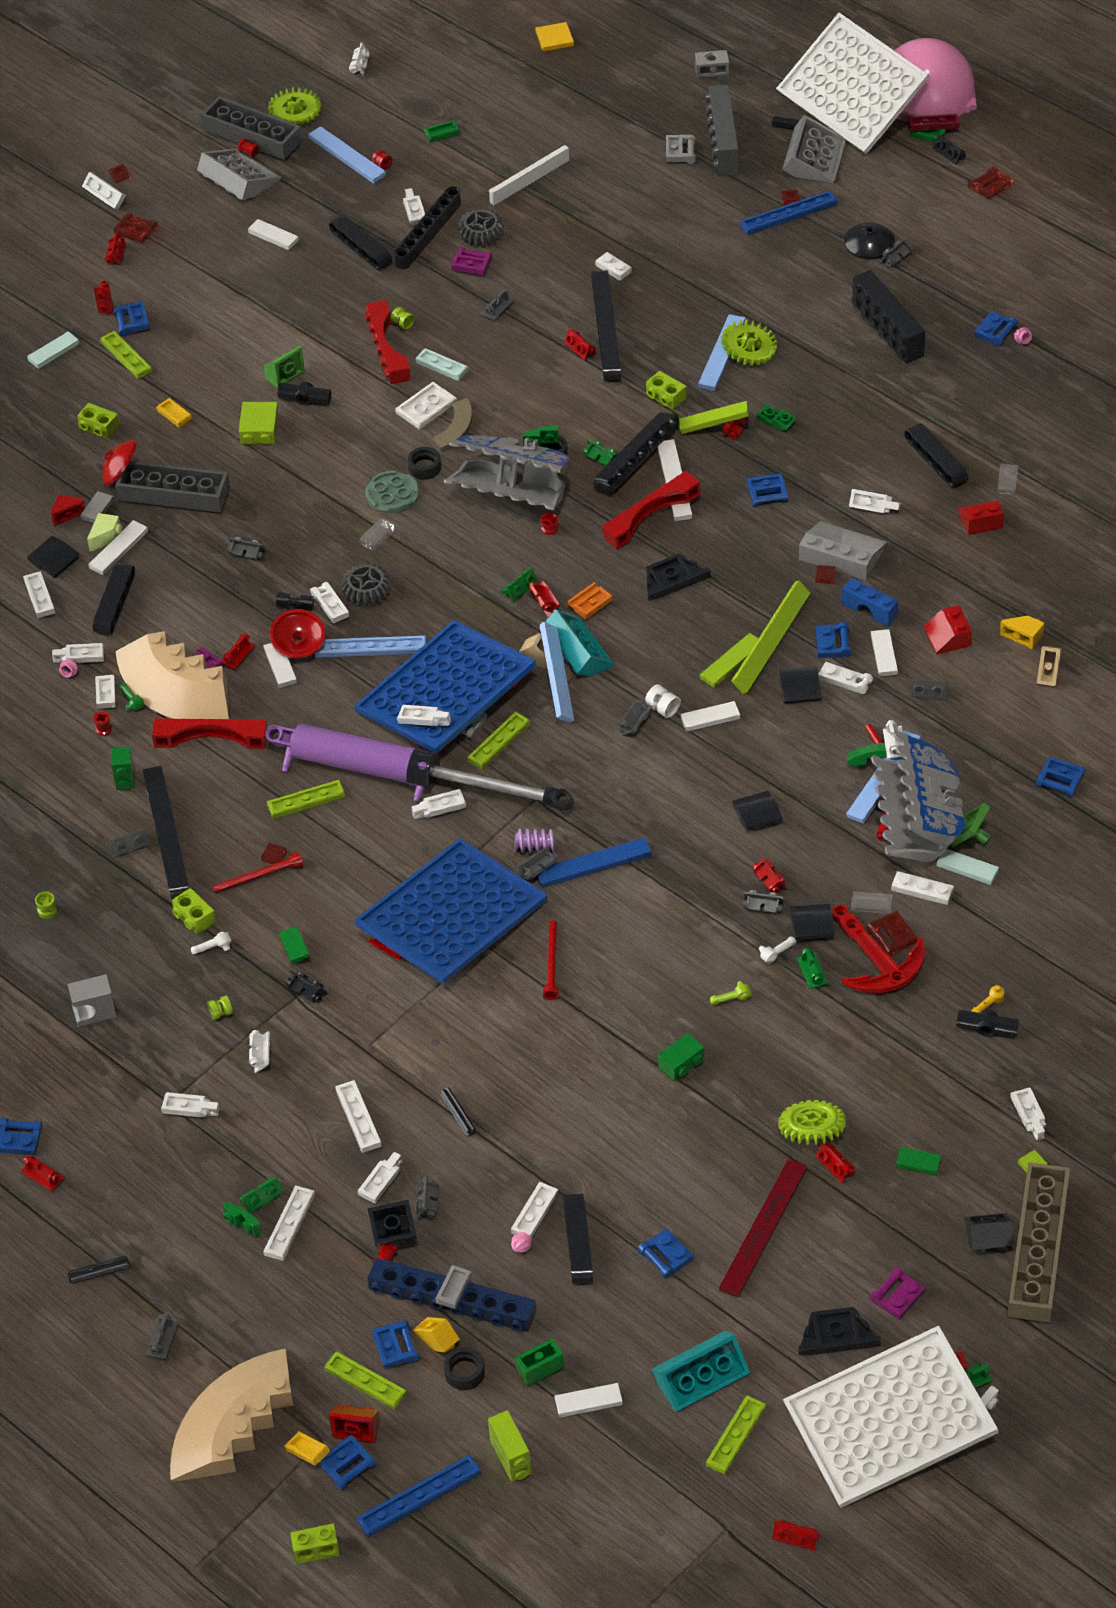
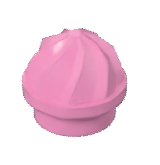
M1022 327L1016 330L1014 339L1018 344H1028L1032 339V333L1028 328Z
M63 660L59 668L60 673L64 677H72L76 675L78 665L75 660Z
M518 1232L516 1235H513L511 1246L515 1252L522 1254L531 1248L532 1238L527 1233Z

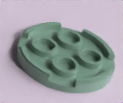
M396 471L382 472L371 478V482L365 488L366 500L377 511L383 513L402 512L409 509L417 501L419 496L418 483L409 474L396 473Z

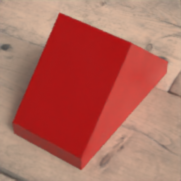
M58 494L50 511L53 526L55 527L80 516L85 510L84 500L78 497Z

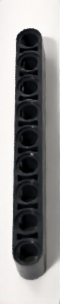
M608 270L591 271L604 381L621 380Z
M162 766L143 769V774L172 901L188 890L189 887Z

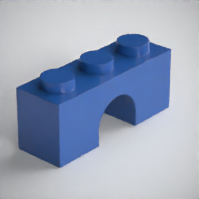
M853 578L842 588V605L858 611L862 605H865L871 610L872 619L887 627L898 616V600Z

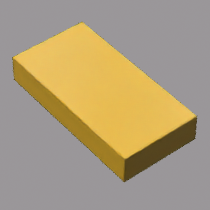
M170 398L156 406L157 411L178 428L192 420V415Z
M300 1431L284 1446L288 1452L314 1466L330 1452L328 1446Z

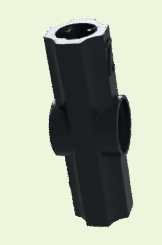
M302 382L300 385L279 383L277 395L278 398L293 399L301 405H307L309 402L330 404L332 391L331 389L316 388L309 382Z
M959 1009L956 1027L977 1030L980 1035L990 1037L994 1034L1016 1037L1019 1026V1019L998 1016L992 1010H983L981 1013Z

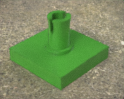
M985 802L963 815L965 821L964 830L950 844L952 847L957 846L972 836L981 844L987 842L990 834L980 827L990 808Z

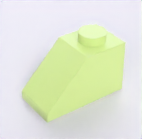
M98 513L87 538L89 551H95L109 545L122 532L119 516Z

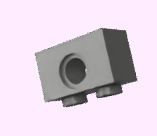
M727 50L695 53L697 78L729 75Z

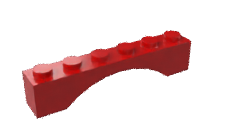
M387 301L367 303V311H364L365 319L369 321L370 333L373 332L372 339L373 343L377 344V355H381V366H385V378H389L391 385L411 381L410 367L406 356L394 350L385 338L387 329L391 325L390 309Z
M687 471L677 475L674 479L662 485L626 511L606 522L602 526L604 539L618 550L632 540L638 525L650 514L667 506L689 503L701 495L700 482Z
M154 718L152 740L154 748H174L192 739L218 737L235 741L247 749H266V730L268 727L267 721L262 719Z

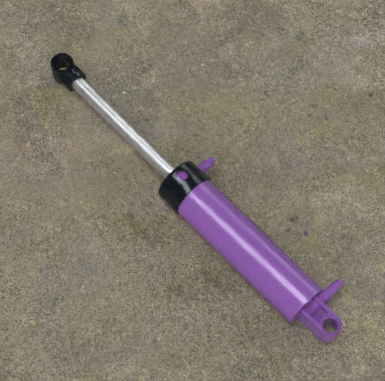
M303 723L298 724L296 729L272 725L266 730V738L273 745L286 748L282 771L286 773L290 768L292 758H297L417 786L414 794L415 802L420 801L424 788L431 789L436 779L442 778L540 800L544 806L557 808L560 811H568L574 804L571 794L563 788L546 787L545 790L440 767V756L437 752L410 748ZM277 732H280L279 737L277 739H273V735ZM566 796V802L560 804L559 799Z

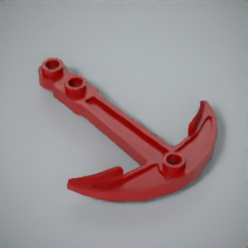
M836 905L833 908V918L840 923L841 928L848 936L857 942L882 974L871 978L869 974L855 978H843L842 984L860 992L880 994L904 987L920 972L925 956L922 938H918L915 947L908 954V959L901 965H898L864 930L861 922L854 914L849 913L845 905Z

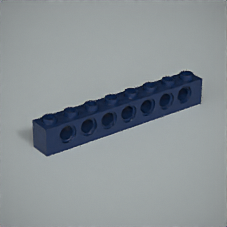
M380 1258L375 1259L367 1277L369 1290L375 1293H384L396 1299L410 1300L415 1304H425L437 1310L451 1311L456 1315L470 1316L475 1320L488 1321L497 1326L511 1327L516 1331L529 1332L536 1314V1300L470 1282L456 1309L436 1303V1297L446 1276Z

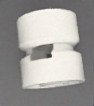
M659 684L654 685L645 698V704L647 706L651 705L653 710H657L665 718L672 717L677 712L681 703V699Z

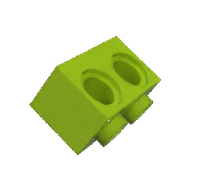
M658 371L646 382V395L674 410L687 398L686 385Z
M88 403L77 415L80 429L109 439L120 427L117 413Z
M191 888L172 900V912L175 917L182 919L185 926L189 930H193L197 935L216 923L214 910Z
M334 1523L290 1532L296 1565L340 1556Z

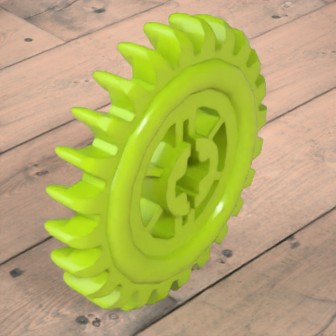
M293 87L291 93L286 88V94L280 91V97L275 94V99L271 97L268 111L269 115L297 125H304V123H310V120H314L319 115L322 105L320 98L317 97L316 93L313 95L312 90L308 94L305 88L304 92L301 93L300 87L298 92H295Z
M747 319L744 325L741 323V320L738 321V325L733 321L732 326L728 324L721 336V344L723 349L727 351V355H732L731 358L737 359L739 363L742 361L743 364L749 363L752 366L754 363L756 365L764 364L775 356L777 340H775V335L771 337L772 330L766 333L767 326L760 329L761 322L758 326H755L754 320L751 325L748 324Z
M807 1100L806 1102L800 1101L799 1104H792V1107H787L786 1111L781 1113L778 1123L781 1134H785L786 1139L790 1136L791 1142H794L795 1138L798 1137L799 1145L802 1139H806L807 1145L813 1139L815 1145H817L818 1138H821L824 1144L826 1143V1136L833 1141L834 1133L838 1138L839 1131L843 1133L844 1128H846V1116L844 1111L840 1107L834 1106L833 1103Z

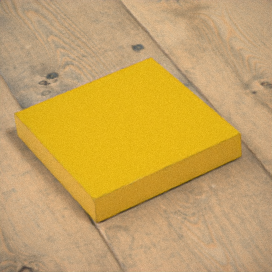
M567 22L535 28L543 52L574 46Z

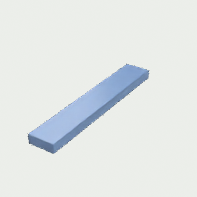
M321 126L308 134L310 140L373 184L386 176V171Z
M728 315L699 380L698 388L711 391L716 390L731 356L727 355V351L723 349L721 336L728 324L732 326L733 321L738 325V321L741 320V323L744 325L745 317Z
M543 622L540 624L556 717L571 723L574 721L558 630L557 627Z
M426 636L325 639L322 647L315 653V658L415 654L426 644Z
M905 730L903 731L904 734L921 740L920 736ZM887 755L884 758L886 760L899 763L901 760H905L903 757L887 759ZM874 775L846 813L847 818L864 824L882 798L876 792V787L882 785V783L876 780Z

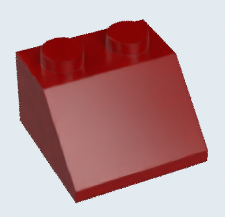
M988 501L958 507L959 515L968 535L1003 528L1004 512L999 501Z
M960 605L942 609L924 625V630L936 655L972 645V629Z
M336 1404L329 1413L332 1437L345 1440L352 1435L358 1442L375 1444L380 1425L379 1410L371 1407L359 1408L349 1404Z

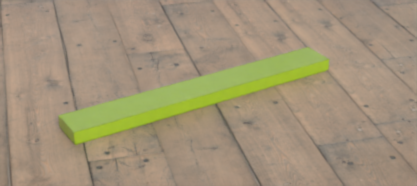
M799 580L794 582L731 682L742 694L749 691L810 595V592Z

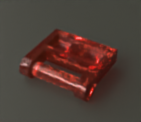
M992 166L988 169V172L975 180L968 181L967 185L970 190H975L985 198L990 199L1012 185L1013 179Z
M127 212L115 226L114 234L118 231L123 237L143 243L152 231L157 229L158 222L145 220Z
M898 911L872 921L866 927L868 932L875 936L890 957L897 951L917 943L916 935ZM883 927L894 943L890 944L879 929Z

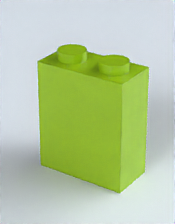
M242 402L239 424L240 444H275L279 418L277 402Z
M507 1410L488 1418L490 1442L511 1482L526 1478L531 1474L530 1453L510 1413Z

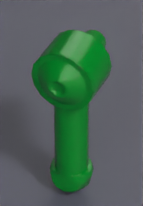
M126 683L119 685L120 691L129 699V703L125 706L127 710L137 711L144 707L142 697L139 695L135 696Z

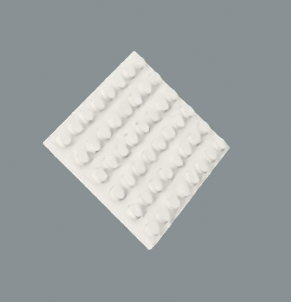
M838 13L776 89L831 130L840 134L849 143L867 154L930 76L848 18Z
M939 1326L783 1399L787 1410L840 1508L998 1433L997 1426Z

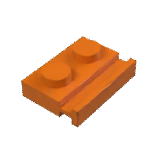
M593 582L567 602L568 607H572L576 613L586 620L612 602L613 598L611 594L600 586H596V583Z

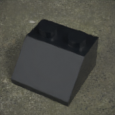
M409 1200L367 1208L375 1246L417 1237Z
M1007 1213L964 1217L969 1246L972 1250L987 1252L989 1248L1008 1250L1009 1246H1015L1013 1222Z

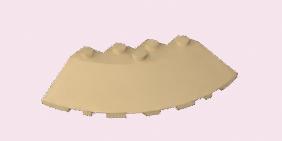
M165 631L147 634L116 651L118 668L124 682L135 696L139 695L143 698L144 705L154 713L157 712L164 715L167 719H230L228 684L223 667L208 668L203 654L189 657L185 644L170 645Z
M286 1349L268 1352L238 1364L222 1374L198 1396L183 1418L174 1440L170 1463L171 1482L236 1472L234 1453L255 1450L253 1431L274 1428L272 1409L293 1406Z

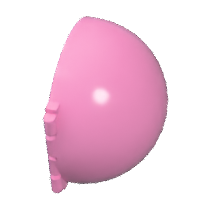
M920 38L906 42L894 50L930 76L898 115L897 119L908 122V117L957 114L959 117L963 113H970V110L977 109L972 68L964 55L954 46L939 39Z

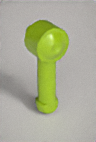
M739 981L735 991L717 996L713 995L710 998V1003L715 1006L718 1003L736 998L740 1001H745L752 996L749 985Z

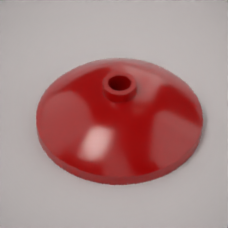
M127 440L118 444L112 451H107L104 456L106 460L102 468L103 484L110 486L125 470L136 450L137 442L135 440Z
M302 609L288 610L280 614L273 621L270 628V640L275 650L285 657L293 659L307 658L315 654L322 647L325 640V628L320 618L310 611Z

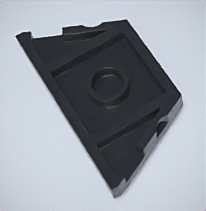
M680 554L646 567L648 600H653L711 576V570L698 567L697 562L688 560Z
M854 1307L811 1312L808 1326L805 1328L801 1345L798 1348V1354L806 1355L881 1345V1340L878 1335L876 1336L871 1331L870 1325L860 1317L859 1312Z

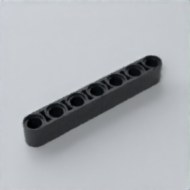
M448 187L395 249V262L398 269L409 268L461 206V195L458 187Z
M659 412L596 475L594 479L595 489L607 492L615 491L678 427L680 420L678 414Z

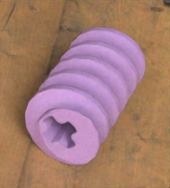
M519 828L517 834H515V853H517L519 847L522 853L525 852L526 848H528L529 853H532L534 848L539 852L546 846H549V849L551 848L552 853H554V834L552 829L549 830L548 834L545 833L544 829L541 830L540 834H538L537 829H534L532 834H530L529 829H526L523 834L521 828Z

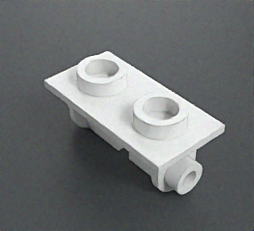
M363 43L353 52L352 62L349 66V70L353 74L360 71L364 75L370 53Z
M889 720L886 724V729H883L887 759L902 757L898 755L896 748L899 745H903L893 736L895 730L903 733L902 725L897 726V723L893 720Z
M253 1030L249 1035L250 1046L252 1047L249 1052V1063L252 1067H255V1073L269 1065V1031L262 1035L258 1030Z

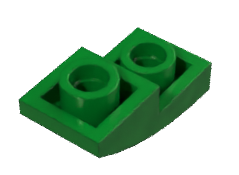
M766 404L756 415V418L763 423L785 431L797 419L784 409L779 412L769 404Z
M558 425L540 427L523 433V446L527 437L530 438L529 443H533L535 439L538 440V446L540 447L541 443H559Z
M885 743L871 744L853 750L847 754V764L860 767L867 765V758H871L873 755L880 758L886 757Z
M297 926L278 933L292 964L301 962L310 956Z
M228 1202L223 1204V1217L228 1224L232 1223L236 1229L242 1226L245 1232L251 1233L254 1238L262 1234L260 1222L253 1215Z

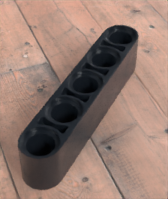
M345 215L329 223L331 232L376 270L392 262L390 252Z
M922 423L904 431L907 442L950 487L968 480V473L963 465Z
M119 563L114 565L93 620V632L113 634L135 577L134 565Z
M584 1193L563 1195L572 1284L593 1282Z

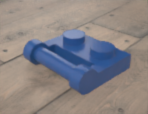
M143 301L114 308L121 336H127L131 332L150 329ZM125 313H128L131 324L126 325Z
M991 311L974 331V337L1000 346L1008 333L1017 327L1018 320L1013 317L1007 318ZM1003 325H1004V326H1005L1004 329H1003L998 335H996L997 332H998V331L1003 327Z
M782 473L746 478L752 506L779 500L783 502L788 501V493ZM780 491V493L757 497V495Z
M841 622L838 625L815 626L818 658L848 657L851 655V647L848 642V623ZM835 634H840L841 648H836Z
M1049 756L1038 776L1036 785L1040 787L1046 786L1073 797L1085 773V768ZM1048 776L1069 783L1070 786L1046 779V777Z
M1 1118L0 1153L35 1156L42 1132V1121L23 1122ZM8 1128L33 1130V1134L7 1132Z
M667 1228L649 1241L641 1243L637 1249L641 1255H645L661 1271L660 1274L664 1278L670 1277L694 1260L693 1254ZM655 1248L670 1265H666L652 1250Z
M400 1321L372 1330L384 1369L420 1360L421 1356L419 1351L415 1349L408 1321ZM399 1332L402 1334L407 1352H401L395 1333Z
M350 1435L332 1448L318 1465L334 1481L338 1489L342 1490L349 1481L364 1470L374 1467L376 1462L363 1446ZM360 1457L363 1461L343 1476L338 1474Z

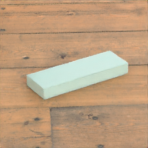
M68 331L28 355V361L39 369L79 345V340Z
M426 348L415 358L417 364L457 381L468 372V366Z
M946 849L937 861V866L989 885L992 884L999 870L997 866Z

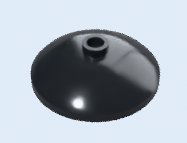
M873 222L855 225L847 231L844 237V245L847 251L861 259L882 258V253L887 248L892 249L895 244V237L892 231L884 225Z

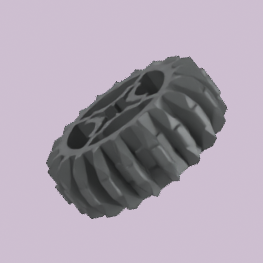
M479 208L476 211L472 209V212L462 215L458 228L461 239H464L465 243L475 244L476 247L486 244L490 246L491 242L496 243V240H500V237L503 235L504 223L497 212H493V210L487 211L486 208L480 210Z
M359 563L358 567L352 566V570H347L342 580V590L347 600H350L352 604L357 602L358 606L361 604L365 606L367 604L374 605L375 602L380 603L381 599H386V595H389L391 587L390 576L386 569H382L380 565L376 567L374 563L372 565L367 563L361 565Z

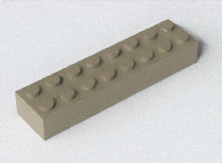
M1028 1162L1007 1317L1050 1323L1070 1168Z

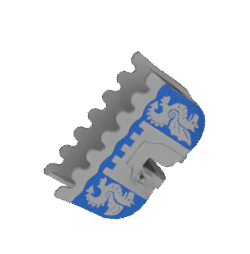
M465 435L451 441L449 445L454 447L464 446L470 451L480 450L486 455H500V462L497 464L484 460L465 461L458 471L444 479V483H458L464 488H477L478 491L485 493L494 492V495L499 497L509 496L514 501L525 500L530 505H544L546 509L554 510L563 500L565 489L564 481L559 478L558 473H567L569 457L557 450L538 446V440L536 439L533 443H529L530 438L528 437L525 439L524 446L521 447L519 446V440L511 437ZM519 463L525 464L523 482L515 485Z
M895 730L893 733L894 738L903 745H899L896 748V752L905 760L897 763L875 755L871 757L872 763L880 769L873 774L874 778L882 783V785L876 787V792L885 799L880 800L878 806L887 813V815H883L880 818L881 823L889 828L882 835L885 840L892 844L885 847V853L889 856L921 862H933L954 842L965 827L962 812L963 803L962 799L958 798L961 793L959 773L951 760L939 748Z

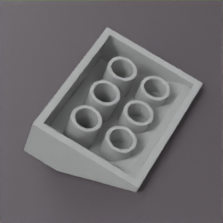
M804 115L794 128L782 170L796 178L834 183L846 139L837 132Z
M238 149L202 152L197 171L201 172L204 177L210 178L215 184L224 187L227 192L235 194L240 200L256 197L281 179L279 175L244 153L239 152Z
M820 521L806 532L800 542L799 560L866 581L884 551L887 542Z

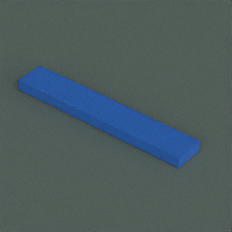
M827 191L741 220L740 226L747 235L836 206L838 205V200L831 191Z
M644 837L552 864L548 868L542 867L543 871L536 875L541 888L649 857L651 856V850Z
M469 1454L356 1517L357 1522L369 1538L481 1475V1470Z

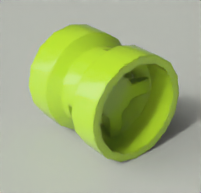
M402 307L395 308L390 317L393 323L399 324L405 330L413 325L415 319L413 314L406 312Z
M50 892L38 894L35 898L38 915L43 919L54 917L57 913L54 895Z
M227 995L222 996L220 1000L207 1002L213 1020L220 1019L222 1015L228 1016L233 1014Z

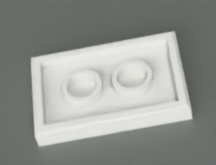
M432 382L395 408L396 414L420 430L451 408V403L456 402L457 398Z

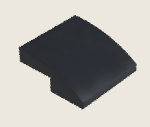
M51 536L28 555L27 559L39 570L43 568L49 575L55 578L79 557V553L62 540Z
M816 666L779 670L784 704L822 699Z
M769 791L732 801L733 808L740 816V822L747 831L783 820L781 812Z
M830 904L790 907L795 940L835 937Z

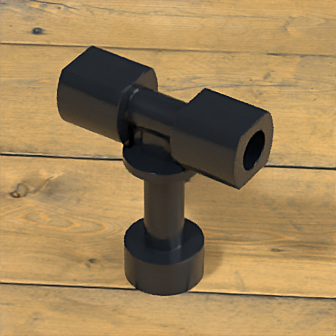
M278 592L276 606L286 607L287 610H313L314 596L301 595L300 598H293L289 593Z

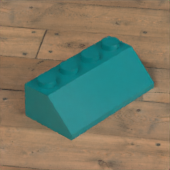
M555 609L546 620V623L557 627L564 659L573 666V671L576 674L591 677L615 665L580 617Z
M723 1331L651 1369L659 1389L676 1412L750 1373L735 1335L727 1331Z

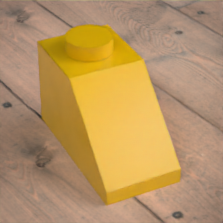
M1030 616L1004 619L1000 624V635L1030 649L1034 648L1044 633V623Z
M427 1317L412 1330L414 1334L437 1352H449L460 1339L445 1318Z

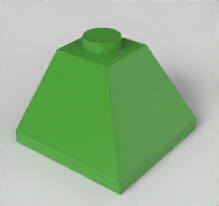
M298 346L264 365L265 379L278 388L279 383L287 384L305 373L302 347Z

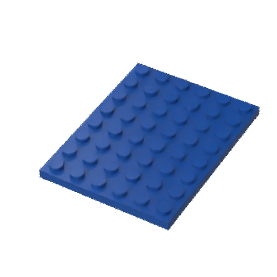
M453 620L354 705V708L359 714L432 752L438 753L536 666V661ZM402 705L438 707V710L449 712L451 722L447 726L439 724L437 726L398 723L397 717Z
M459 838L355 919V925L444 984L546 902L548 895Z

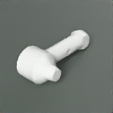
M220 932L214 939L191 947V953L195 955L215 946L223 948L224 951L230 950L231 938L229 933Z
M788 937L786 941L774 948L761 946L759 948L761 952L760 957L767 964L773 963L778 954L796 944L795 938Z

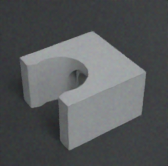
M106 974L67 984L78 1027L117 1017Z

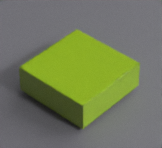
M1036 1150L1018 1159V1164L1026 1173L1028 1162L1047 1165V1162Z

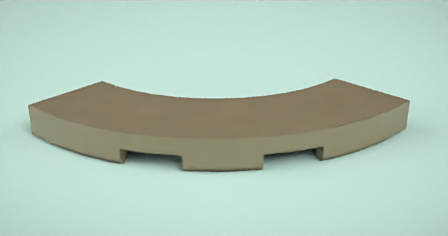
M468 398L451 403L454 411L452 423L445 431L433 437L440 452L453 447L449 443L463 437L469 431L472 409Z

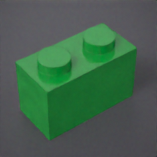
M111 748V766L116 790L135 788V768L131 748Z
M687 1033L658 1054V1067L673 1081H676L678 1078L684 1077L694 1066H698L703 1062L704 1047Z
M553 1338L515 1357L516 1371L527 1387L564 1368L563 1353Z

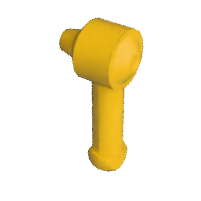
M998 985L993 986L989 991V997L971 1011L981 1013L993 1003L999 1004L1003 1002L1004 989Z

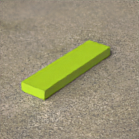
M115 331L100 338L101 343L137 379L152 372V367Z
M743 401L680 418L681 434L748 417V402Z
M751 633L746 635L700 674V679L713 688L716 687L742 665L758 638Z
M517 712L513 713L467 757L468 762L483 770L530 725V720Z
M336 780L267 801V806L272 818L275 819L345 798V792L340 780Z
M337 1351L324 1366L326 1372L393 1410L397 1408L407 1395L405 1389Z
M746 1395L707 1459V1467L726 1475L766 1409L765 1403Z

